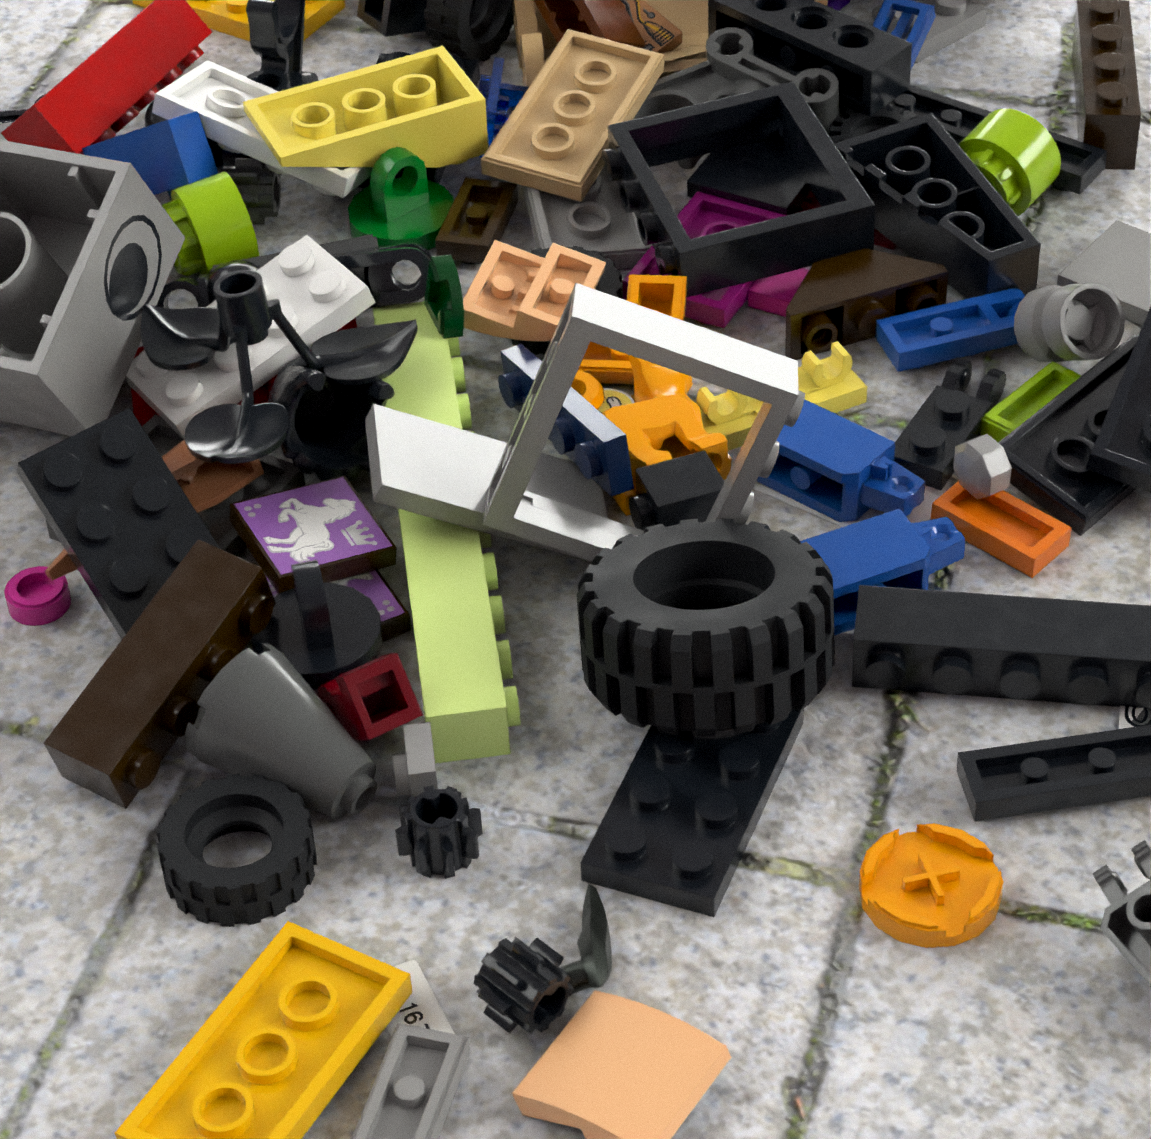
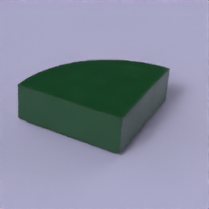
M451 255L431 256L424 304L443 339L463 337L464 331L462 290L458 272Z

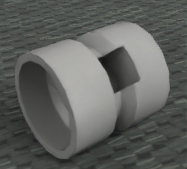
M1100 283L1040 287L1030 291L1020 301L1014 315V332L1018 345L1027 356L1038 362L1099 360L1110 355L1119 345L1124 333L1125 315L1118 297L1111 289Z

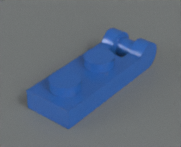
M1007 289L876 320V340L897 372L918 369L926 365L964 356H973L981 352L1015 345L1018 342L1014 332V315L1025 295L1019 289Z

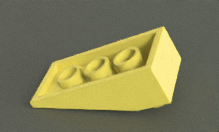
M444 46L243 102L244 112L281 167H374L379 157L387 150L402 147L423 160L426 168H440L447 165L461 164L470 158L484 155L489 148L485 98Z

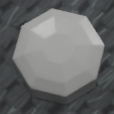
M985 434L955 446L954 471L960 485L978 500L1009 488L1011 464L1004 447L991 436Z

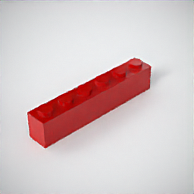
M154 0L2 131L1 134L9 142L84 155L82 148L114 138L117 132L131 122L141 110L155 99L157 92L170 85L185 69L201 57L204 52L198 45L212 31L186 0Z

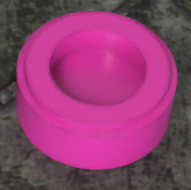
M44 566L27 568L14 575L7 582L4 590L10 616L15 621L30 626L45 625L62 617L71 605V595L65 575L52 581L45 573L48 567Z

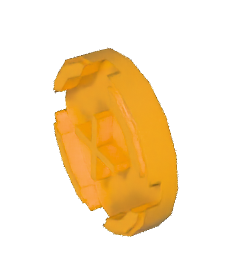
M935 823L918 824L916 832H906L899 835V829L884 834L866 851L859 870V891L862 908L878 929L897 941L924 948L956 946L978 937L996 919L1003 891L1001 869L999 871L993 863L994 855L985 843L961 829Z

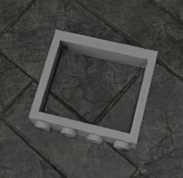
M575 283L488 487L482 525L589 561H593L595 556L605 547L612 549L618 539L630 533L634 536L644 533L643 530L525 491L590 341L763 401L758 415L705 521L715 522L716 518L734 519L735 523L746 524L754 503L755 495L752 489L759 476L768 478L771 474L780 447L779 441L776 440L784 425L789 427L795 425L804 404L805 393L799 391L798 361Z

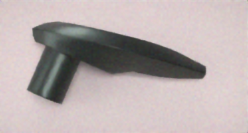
M590 884L587 886L583 904L582 932L577 941L581 960L560 967L571 978L568 983L573 986L572 994L590 987H603L612 969L611 940L606 912L596 887Z

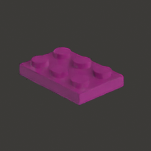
M699 191L696 192L677 215L690 239L786 216ZM653 246L647 250L622 280L623 299L627 300L629 274L660 275ZM756 280L686 297L685 317L697 320L703 324L725 328L748 299V290Z

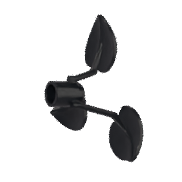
M237 270L227 273L214 283L213 290L217 308L168 309L145 304L141 317V339L145 353L149 360L161 369L180 371L201 367L213 358L216 351L225 352L229 349V345L234 342L236 343L242 390L241 405L221 404L205 409L191 419L185 430L186 446L193 456L208 463L218 461L224 464L245 463L260 459L276 450L285 441L289 433L290 419L287 410L282 404L262 403L254 405L248 345L257 344L268 336V329L272 324V320H274L309 368H324L325 378L329 382L338 385L369 384L376 380H382L394 373L405 360L418 331L416 319L351 328L321 337L312 344L310 350L282 313L280 301L278 299L267 300L262 276L252 270Z

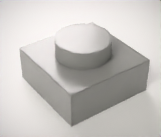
M430 722L403 725L406 753L392 754L397 795L411 794L417 797L424 792V787L433 785L434 789H438Z

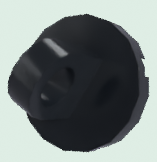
M317 560L292 564L291 572L294 588L281 592L274 597L276 605L273 608L271 619L263 631L254 634L251 638L252 648L259 655L264 653L262 644H271L285 655L311 688L317 690L319 686L334 680L335 677L364 665L373 655H375V659L378 657L382 650L381 618L372 600L358 590L344 585L323 583Z

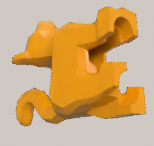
M629 355V360L634 374V394L631 397L635 403L615 406L602 412L604 416L627 436L634 489L613 496L626 516L631 515L629 498L636 495L635 469L705 450L722 479L725 480L731 470L732 458L728 454V440L721 433H707L703 429L700 407L687 396L693 384L691 376L654 363L648 364L647 361ZM578 370L571 387L598 410L605 400L603 386L590 373Z

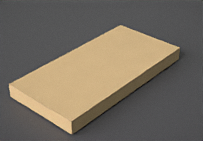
M567 29L481 158V174L582 202L606 164L602 158V150L609 148L608 125L634 119L664 71L665 55Z

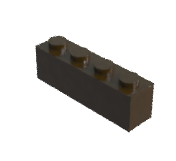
M1077 0L1072 60L1078 141L1107 150L1105 169L1135 170L1141 111L1129 0Z
M199 539L196 541L43 743L63 778L127 809L140 790L147 788L153 782L159 771L162 759L176 740L185 735L188 722L192 725L195 724L199 709L201 708L197 702L204 690L219 671L242 652L253 635L263 631L269 623L276 602L262 567Z

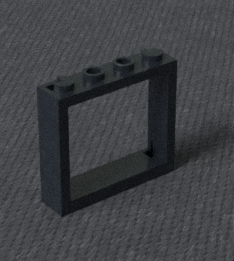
M793 81L608 125L609 148L602 150V158L607 165L608 180L610 182L617 181L625 211L627 213L634 212L637 217L638 231L645 246L652 244L660 275L687 276L686 297L809 267L814 262L865 248L874 250L875 205ZM778 137L822 206L690 239L649 167Z

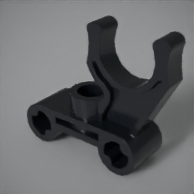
M248 0L246 14L249 22L250 45L254 53L261 56L262 63L261 69L249 74L247 78L278 92L319 81L316 73L302 72L305 0ZM222 149V162L224 166H235L236 158H252L243 153H232Z

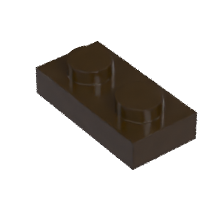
M465 177L435 239L436 256L451 255L453 260L466 264L483 263L495 240L501 241L518 203L517 184Z

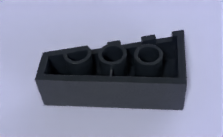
M932 113L834 143L875 205L874 228L914 259L944 265L948 270V285L968 299L1015 288L1021 290L1026 296L1030 291L1037 288L1040 242Z

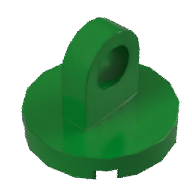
M391 148L383 153L374 164L370 185L357 193L348 206L351 236L355 238L373 234V237H377L378 246L417 243L427 250L436 248L435 239L454 202V197L444 186L427 179L424 161L406 148ZM404 167L402 177L395 178L399 170Z

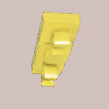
M838 341L831 344L830 357L819 360L812 351L804 353L801 362L802 366L798 367L799 391L805 393V400L833 413L852 408L867 401V386L851 369L852 357ZM707 387L700 388L696 398V404L700 407L703 429L707 433L723 434L728 440V451L743 445L763 404V401L728 389L727 392L714 396Z

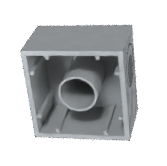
M0 140V421L73 436L108 419L142 340L141 317L144 305H157L185 240L182 232L131 163Z

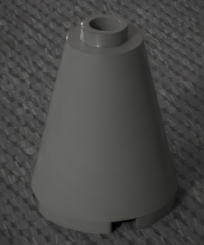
M269 643L262 644L264 653L259 655L250 648L240 652L219 671L202 693L197 704L204 708L206 713L199 728L188 722L185 731V748L200 762L228 774H240V776H253V774L265 776L267 780L274 782L279 780L287 784L288 790L292 793L297 792L302 797L305 807L333 819H339L348 813L351 815L360 813L372 800L378 787V783L374 780L376 764L282 652Z

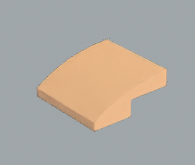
M495 240L463 298L464 328L513 340L551 342L575 283L595 289L604 272L606 262L556 243H552L546 257L543 258Z
M594 990L512 1092V1095L523 1116L579 1128L585 1139H671L731 1059V1055L726 1045L678 1018L645 1004Z

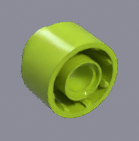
M1003 108L992 111L958 144L1017 216L1023 214L1054 182L1061 169L1059 149L1051 134L1036 119L1015 109Z
M224 171L173 189L171 191V201L162 204L165 211L185 237L174 263V267L179 274L185 276L200 272L201 275L208 274L213 265L223 264L232 260L259 257L258 243L247 208L238 188L227 172Z

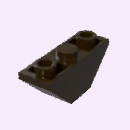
M867 248L814 262L786 308L785 356L798 360L803 358L804 353L812 351L814 354L831 350V344L837 341L842 346H847L876 337V320L946 304L948 270L941 264Z

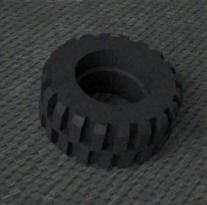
M716 518L715 522H698V519L680 520L679 525L665 527L663 524L647 527L643 534L634 536L630 533L618 539L612 549L605 547L588 565L578 583V593L576 596L584 681L588 689L607 710L615 716L622 714L628 723L644 728L646 725L656 726L660 733L678 735L680 731L696 732V737L716 736L717 731L733 730L734 734L753 731L757 724L767 722L771 726L785 720L792 709L800 712L822 691L832 676V668L835 665L833 577L829 567L812 546L807 542L801 543L796 535L783 529L774 532L770 530L767 524L753 521L748 525L735 523L734 519Z

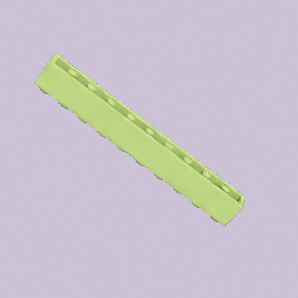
M424 301L373 307L374 325L416 319L418 327L414 341L401 366L394 373L382 379V381L389 383L395 392L394 396L388 399L385 407L462 430L472 429L468 393L457 394L466 392L462 357L451 358L460 356L459 338L443 339ZM398 509L425 722H430L435 764L510 754L508 727L520 726L521 720L516 685L503 687L502 681L513 679L509 640L496 641L495 637L497 634H505L506 630L501 595L489 596L488 591L498 590L494 552L482 553L483 548L492 547L491 534Z

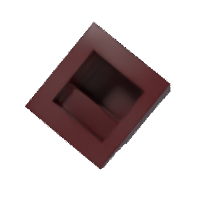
M397 652L383 655L335 677L334 680L318 687V696L355 740H371L423 716Z

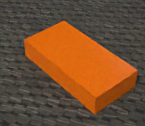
M958 481L932 502L930 520L947 516L954 523L956 529L963 534L965 541L1031 578L1069 546L1072 527L1004 490L977 500Z

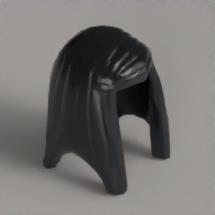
M298 357L287 363L279 371L268 394V403L282 404L289 415V433L285 441L280 445L286 458L292 459L294 466L298 467L301 473L311 474L315 472L319 481L344 475L348 481H356L362 470L370 472L365 419L373 403L385 407L388 399H391L395 392L389 383L382 380H376L373 383L363 385L333 384L325 378L324 368L311 369L302 357Z

